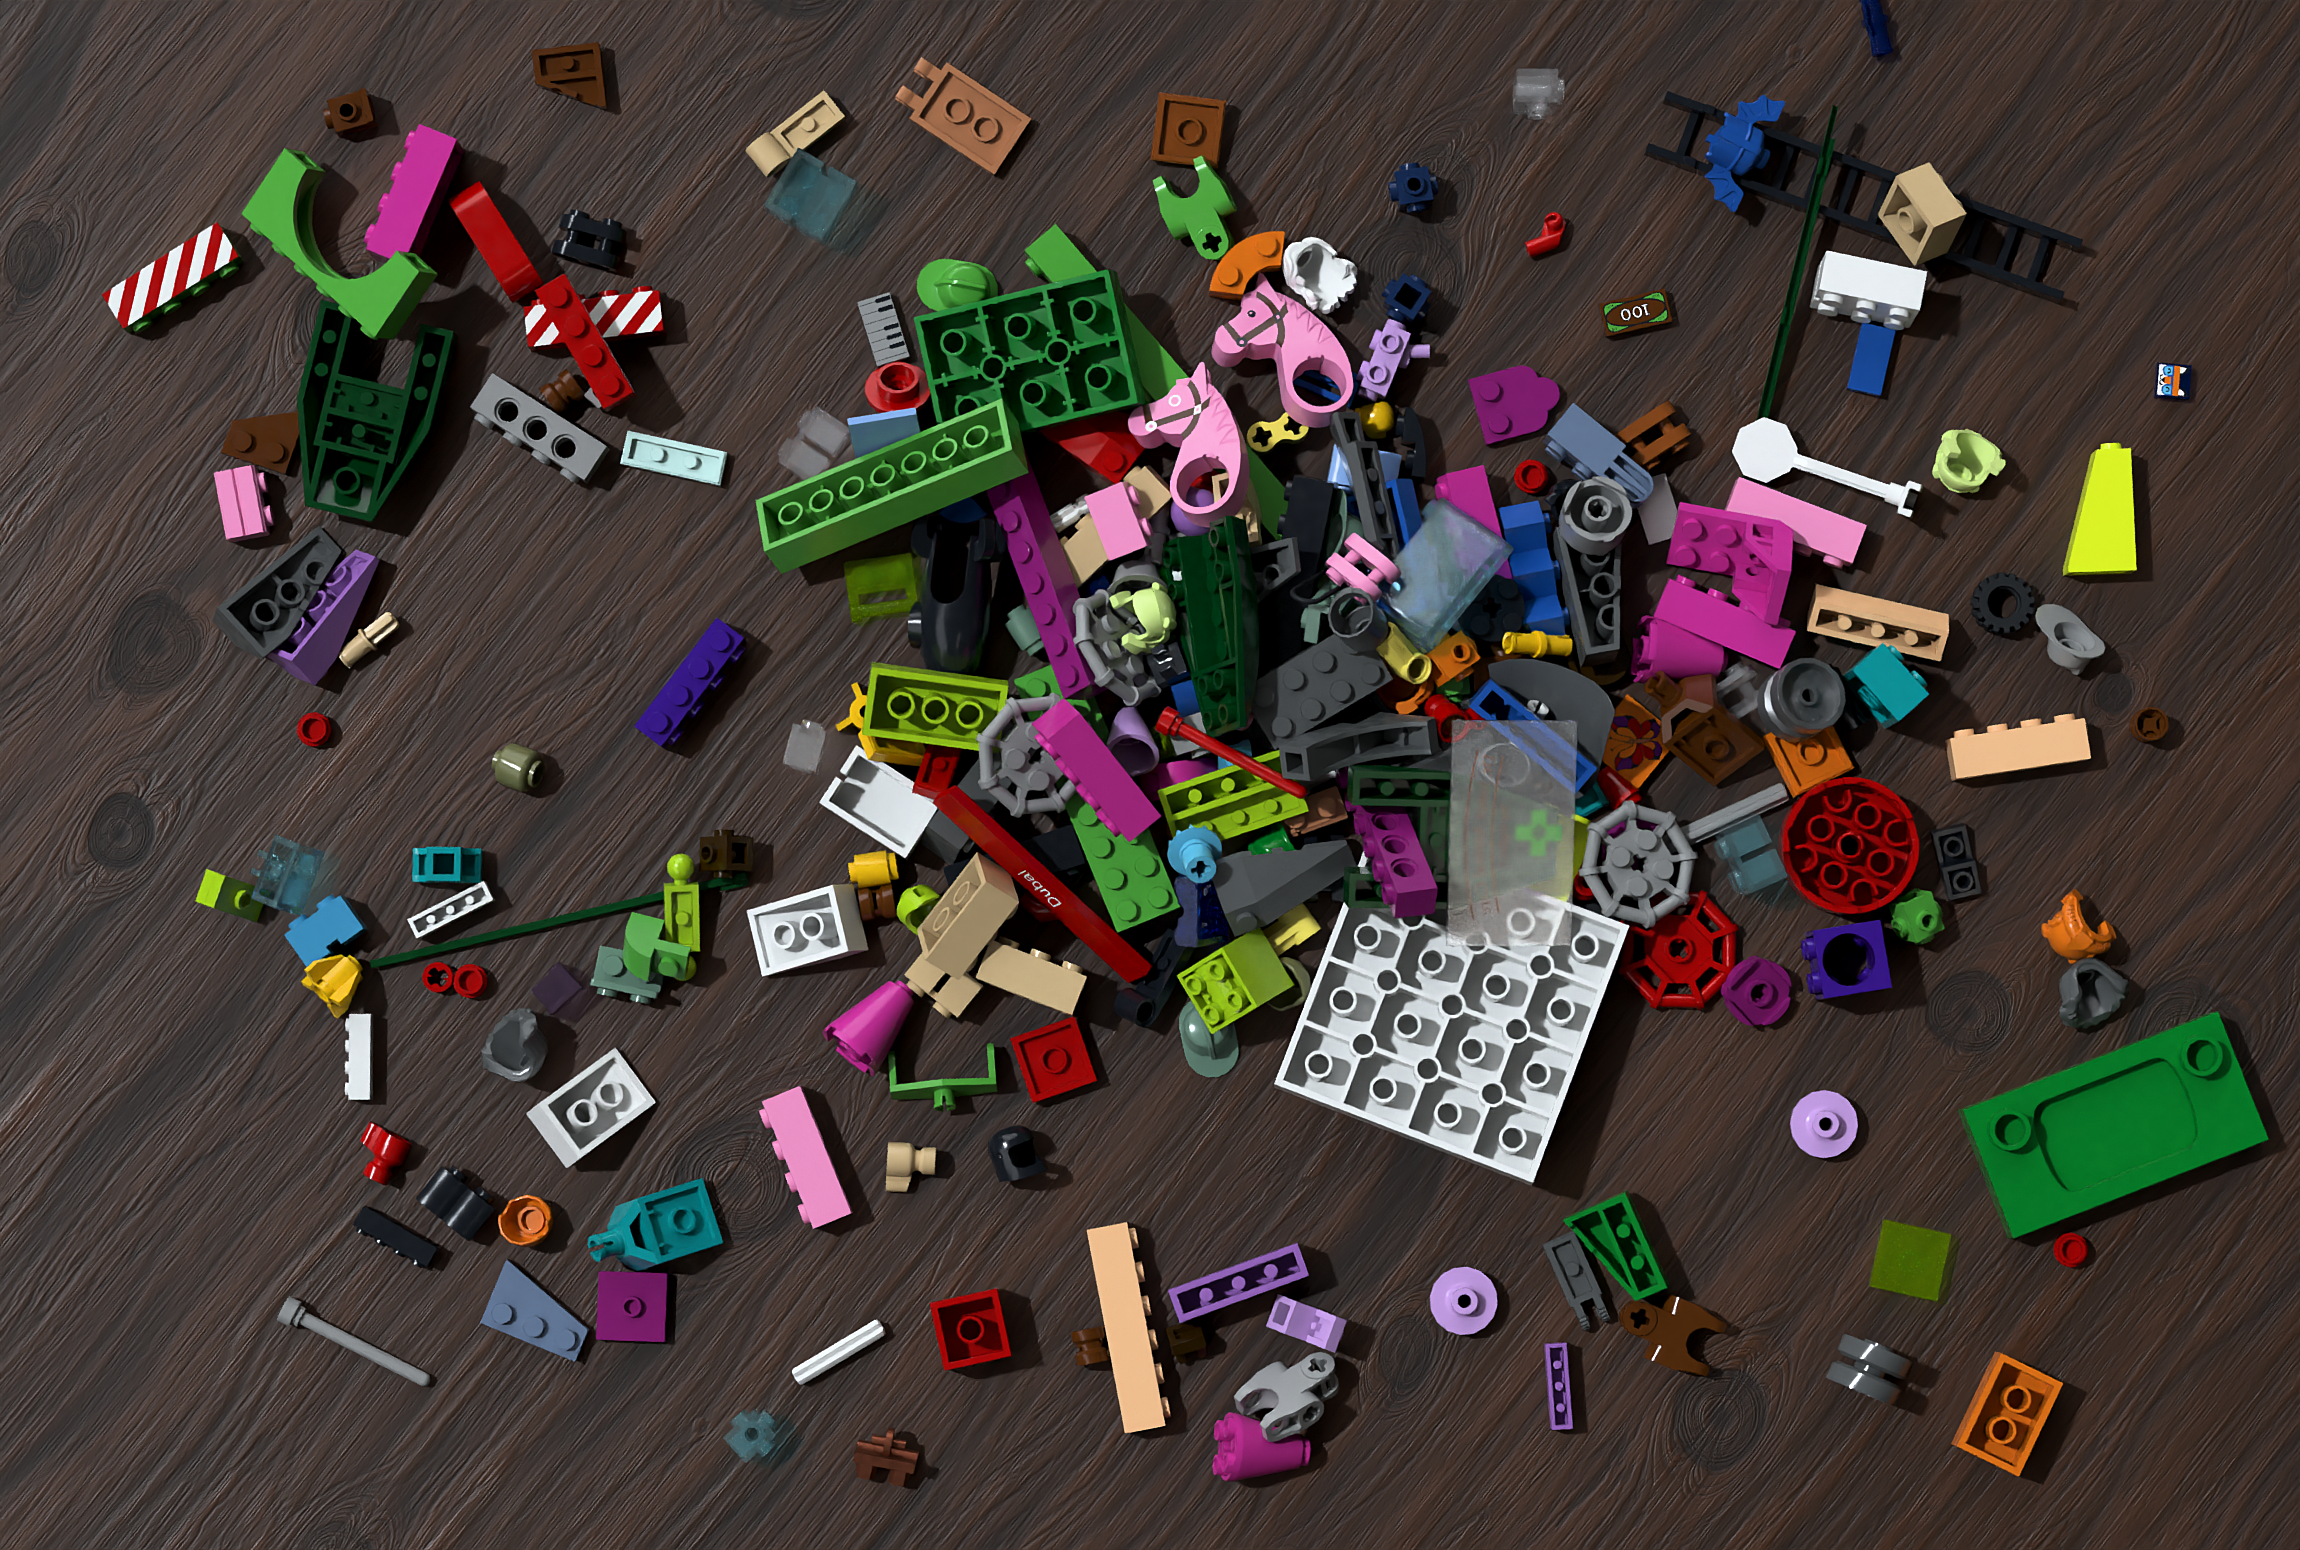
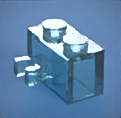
M275 834L269 852L260 849L257 856L265 860L262 870L253 867L250 874L259 877L251 898L275 909L301 916L325 852L302 842Z

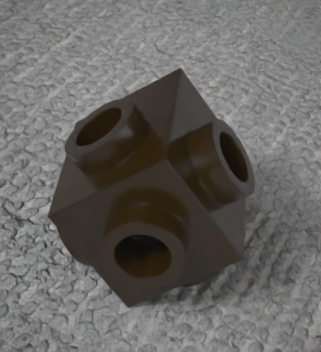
M714 830V836L700 837V871L714 872V878H734V872L752 871L753 837L734 836V830Z

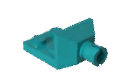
M703 1178L615 1206L607 1225L608 1231L588 1237V1248L604 1245V1248L590 1252L596 1262L616 1255L618 1261L636 1272L723 1243Z

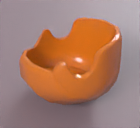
M527 1194L510 1200L503 1213L498 1217L501 1235L509 1243L521 1247L536 1246L548 1237L554 1222L551 1207L542 1198Z

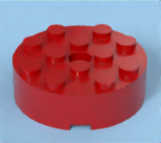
M1843 777L1829 780L1813 787L1799 797L1791 806L1780 828L1778 856L1787 882L1805 902L1827 913L1857 915L1886 905L1904 890L1916 869L1919 857V838L1910 810L1892 790L1869 779ZM1844 837H1852L1857 842V852L1852 856L1844 854L1841 849V840Z

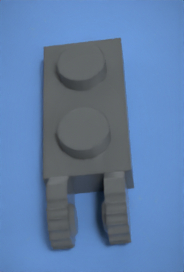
M1570 1231L1542 1244L1569 1307H1573L1583 1331L1591 1328L1589 1318L1584 1313L1580 1304L1592 1298L1596 1307V1313L1602 1322L1610 1320L1600 1296L1602 1292L1574 1231Z

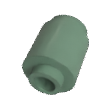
M1022 604L1006 615L1009 621L1005 624V627L1022 651L1026 650L1031 657L1045 648L1030 607L1026 609Z

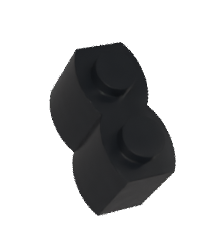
M454 1165L450 1169L441 1166L416 1199L463 1238L471 1241L496 1211L497 1208L492 1205L495 1198L481 1187H478L475 1191L467 1185L465 1181L468 1177Z

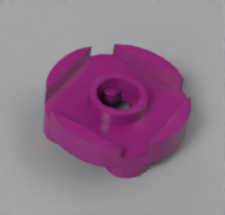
M1751 956L1731 970L1721 987V994L1724 997L1726 1008L1730 1014L1740 1022L1751 1026L1759 1024L1768 1025L1777 1021L1786 1012L1791 1000L1788 997L1791 980L1787 972L1777 963L1769 959L1760 958L1759 956ZM1763 984L1764 987L1761 989V992L1764 995L1760 999L1757 997L1751 998L1752 988L1755 985Z

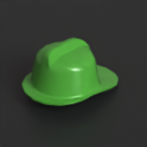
M937 259L928 263L921 270L917 279V292L921 301L927 307L935 311H941L997 297L998 284L994 275L986 267L979 264L953 259Z

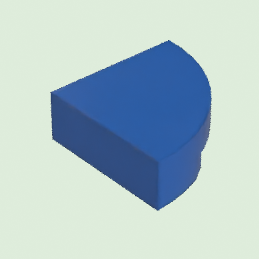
M971 497L946 506L939 515L950 522L968 524L977 522L980 518L983 519L987 513Z

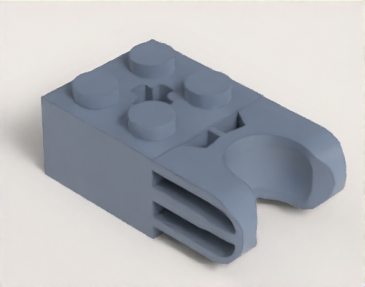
M1572 403L1543 440V443L1547 446L1545 452L1559 463L1565 460L1573 467L1571 473L1579 480L1592 479V477L1601 476L1619 483L1625 489L1632 509L1643 505L1653 492L1654 483L1650 474L1622 452L1626 445L1574 403Z

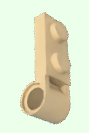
M823 90L773 131L767 132L753 141L745 151L766 178H768L798 157L846 118Z

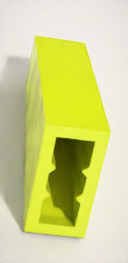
M2121 443L2101 444V449L2091 453L2063 566V576L2131 574L2137 570L2131 448L2121 449Z

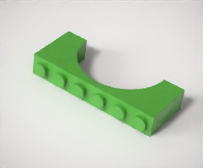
M284 148L241 214L251 222L250 228L254 232L267 237L273 243L272 248L284 257H289L295 263L294 268L297 272L317 283L316 289L328 298H333L339 304L338 309L344 315L356 319L362 325L360 329L364 334L375 340H378V338L394 340L438 274L415 253L396 251L382 267L361 278L347 279L334 271L326 263L317 247L312 226L314 198L326 171L305 152Z

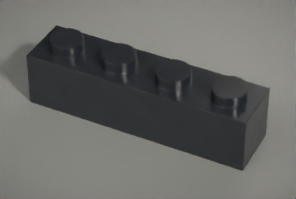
M368 1206L362 1207L352 1224L357 1227L356 1231L366 1237L368 1234L375 1237L374 1241L383 1247L386 1245L393 1247L392 1252L403 1258L405 1255L412 1258L411 1263L420 1268H423V1266L429 1267L440 1249Z

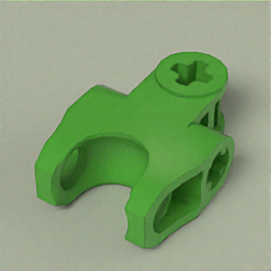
M1201 155L1193 159L1200 182L1196 193L1191 197L1183 199L1177 196L1165 176L1154 179L1153 184L1159 201L1160 213L1173 238L1179 241L1190 235L1201 256L1206 259L1222 260L1226 253L1234 247V239L1224 217L1236 212L1237 207L1226 183L1218 176L1207 158ZM1212 235L1222 239V242L1218 244V251L1208 248V244L1212 242Z

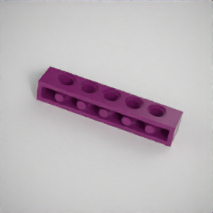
M1385 758L1354 764L1388 766ZM1348 766L1337 769L1338 789H1343L1345 793L1346 809L1348 812H1352L1354 816L1355 832L1357 835L1362 836L1364 855L1372 861L1374 880L1376 882L1380 881L1383 902L1385 905L1390 906L1394 919L1435 913L1438 888L1405 807L1352 805L1347 799Z

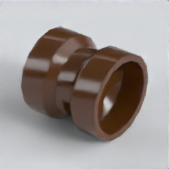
M567 369L558 374L556 382L546 383L539 388L559 416L567 411L571 401L579 402L585 397V393Z
M2144 708L2134 713L2129 722L2130 733L2139 742H2153L2163 737L2167 732L2168 718L2159 708Z
M892 884L881 885L876 890H871L868 887L858 889L863 922L873 921L878 916H884L885 918L897 917ZM874 897H876L878 909H875Z
M1104 1326L1070 1332L1072 1343L1079 1348L1075 1355L1077 1366L1110 1360L1108 1349L1102 1347L1105 1337Z

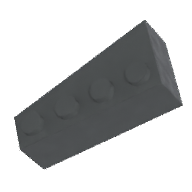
M1556 527L1551 544L1555 560H1558L1560 582L1569 613L1580 666L1584 668L1612 663L1615 661L1620 649L1619 605L1622 543L1620 542L1619 545L1603 556L1585 554L1571 547L1561 537L1560 528Z
M1008 723L1002 730L1001 740L1012 728L1013 725L1011 723ZM1030 748L1027 752L1031 756L1028 760L1030 764L1033 761L1039 760V758L1035 756L1038 749L1035 750L1033 748ZM993 753L994 770L1000 768V762L1002 763L1001 753ZM978 759L958 784V787L990 817L995 819L999 813L996 807L1000 802L986 789L980 788L978 784L980 779V761ZM1004 777L999 780V783L1012 795L1015 793L1017 786L1010 779ZM940 810L928 823L920 840L922 845L949 865L954 864L963 851L968 853L975 845V842Z

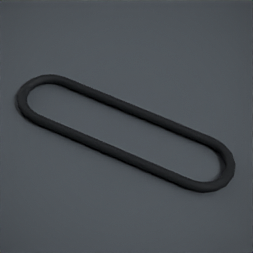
M1358 564L1354 566L1360 572L1365 574V570L1361 565ZM1324 568L1290 590V596L1300 603L1318 604L1347 585L1343 583L1341 586L1335 587L1317 599H1305L1295 594L1298 590L1326 574L1325 572L1329 568Z

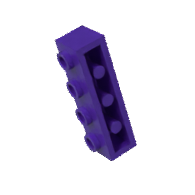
M716 618L634 727L663 749L668 744L674 746L685 731L681 727L689 717L694 719L704 707L705 703L702 699L708 691L715 692L726 676L723 672L730 663L735 665L745 653L746 648L743 647L746 643L745 638Z

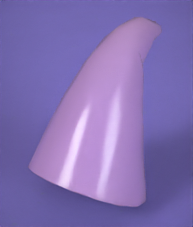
M1125 705L1117 712L1109 732L1106 747L1129 776L1134 777L1152 771L1158 765L1160 756L1156 743L1137 707Z

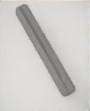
M1778 783L1680 829L1691 846L1787 802L1789 796L1784 785ZM1668 834L1664 835L1662 840L1670 854L1677 852Z

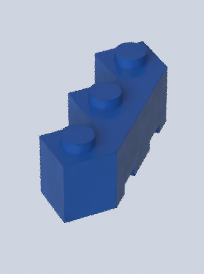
M1539 501L1498 508L1501 535L1506 548L1512 578L1517 583L1518 590L1521 592L1525 604V615L1520 628L1521 633L1531 634L1533 631H1543L1545 635H1565V628L1570 627V618L1567 607L1561 608L1557 596L1555 581L1561 580L1558 560H1551L1547 546L1546 534L1552 533L1549 514H1542Z

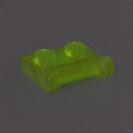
M911 553L843 562L852 623L862 622V618L903 612H909L910 614L911 607L918 601ZM906 589L907 598L860 605L859 596Z

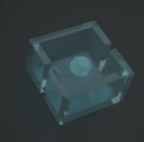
M797 148L763 206L768 214L790 227H793L794 223L797 222L796 227L799 232L824 246L859 188L855 180L831 166L827 171L828 177L824 175L827 170L825 163Z
M1759 814L1715 834L1717 841L1713 842L1715 851L1721 861L1727 860L1732 872L1727 875L1735 892L1741 891L1742 895L1746 896L1788 877L1776 849H1772L1744 863L1742 862L1740 856L1772 842Z

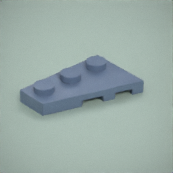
M506 1259L480 1323L576 1362L589 1329L543 1291L532 1279L528 1278L509 1259Z

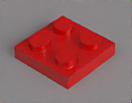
M1075 1016L1010 1038L1032 1103L1097 1081Z

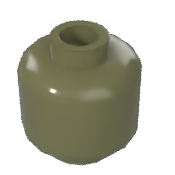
M510 743L502 751L498 750L492 760V769L495 770V779L500 785L519 792H527L532 787H537L544 776L545 764L542 762L541 755L536 750L517 743Z

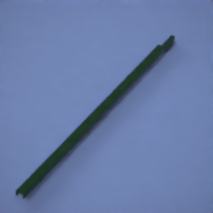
M1832 105L1756 421L1763 417L1768 418L1836 140L1830 138V135L1833 131L1838 106ZM1742 475V478L1753 482V478Z
M746 872L734 874V878H716L698 883L699 891L720 886L721 891L749 885ZM664 891L370 960L371 968L401 963L428 955L664 900Z

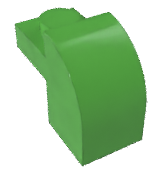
M632 912L625 930L622 955L626 968L633 975L645 981H648L651 972L685 980L688 972L691 947L662 940L665 920Z

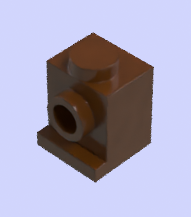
M365 88L359 89L357 92L328 99L329 108L323 110L328 129L334 128L339 137L378 126L370 94ZM353 107L351 116H342L343 108Z

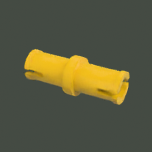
M1533 631L1531 634L1506 632L1503 636L1502 646L1503 650H1506V654H1530L1533 658H1541L1544 655L1568 657L1572 651V639L1569 638V635H1545L1543 631Z

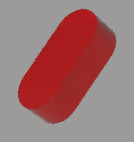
M480 181L448 200L512 303L544 284Z

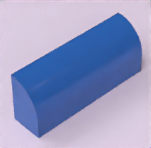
M1492 678L1470 699L1469 707L1572 793L1576 794L1596 771L1597 766Z

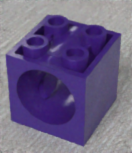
M1881 920L1813 930L1805 933V940H1801V951L1803 959L1810 962L1811 973L1806 974L1809 994L1815 993L1816 1000L1892 988ZM1836 936L1852 938L1851 941L1859 948H1863L1866 955V967L1857 976L1858 981L1851 986L1838 984L1839 980L1826 973L1823 966V954L1828 951L1832 944L1830 941Z

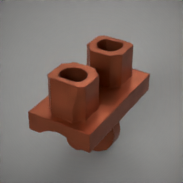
M888 1427L886 1437L873 1434L871 1442L858 1439L853 1462H856L857 1477L872 1480L875 1479L877 1467L890 1469L888 1482L892 1485L905 1487L910 1474H914L919 1451L905 1449L906 1441L895 1439V1428Z

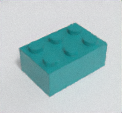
M1882 643L1867 653L1840 679L1886 729L1899 722L1926 698L1929 693L1924 689L1928 686L1926 681L1915 670L1910 673L1902 664L1904 657L1894 646L1890 645L1887 647Z

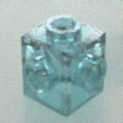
M755 1408L748 1413L743 1409L729 1422L734 1428L723 1437L740 1458L747 1463L756 1454L761 1458L764 1457L777 1445L773 1438L778 1434L774 1429L778 1424L766 1410L759 1413ZM749 1428H755L758 1431L757 1439L749 1437Z

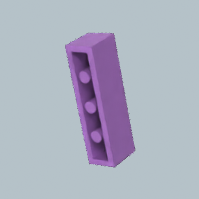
M1293 1243L1168 1289V1292L1181 1323L1307 1277L1309 1274L1298 1243Z

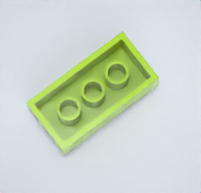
M871 662L862 735L979 751V741H976L977 734H982L1006 705L1008 681ZM1002 731L995 739L1001 740ZM993 746V753L999 754V748Z

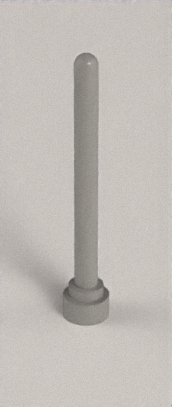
M290 1296L277 1317L278 1322L288 1327L291 1324L296 1327L300 1324L421 1386H427L431 1381L430 1375L305 1312L306 1308L301 1306L302 1302Z

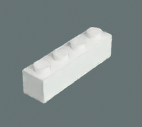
M482 881L407 920L416 938L421 939L494 902L495 899L486 881Z
M349 1014V1018H346L345 1029L349 1031V1040L345 1041V1051L349 1053V1061L345 1062V1074H349V1083H345V1095H348V1100H373V1014Z

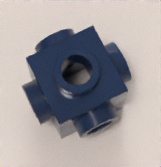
M1408 163L1399 166L1400 171H1395L1392 178L1393 181L1388 182L1391 202H1397L1398 211L1407 210L1408 214L1426 211L1427 206H1432L1433 195L1438 194L1435 174L1429 175L1428 166L1420 167L1419 163ZM1418 181L1420 189L1417 191L1410 190L1407 185L1408 182Z
M1403 273L1398 281L1392 278L1381 295L1386 298L1383 308L1388 311L1385 315L1391 320L1402 324L1406 322L1412 325L1416 318L1422 321L1432 306L1427 301L1431 294V291L1427 289L1428 284L1413 274L1408 277ZM1402 297H1409L1412 300V306L1409 308L1400 304V299Z

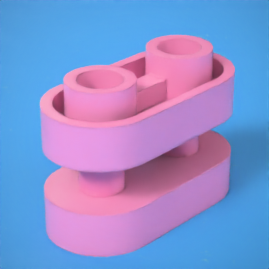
M1352 533L1344 542L1349 553L1344 558L1337 553H1333L1325 562V565L1329 568L1325 573L1338 586L1345 583L1349 587L1353 586V588L1364 590L1376 603L1383 595L1377 585L1383 579L1392 585L1402 573L1386 556L1359 535ZM1359 561L1372 570L1368 576H1365L1354 567ZM1354 597L1362 605L1368 601L1365 598Z

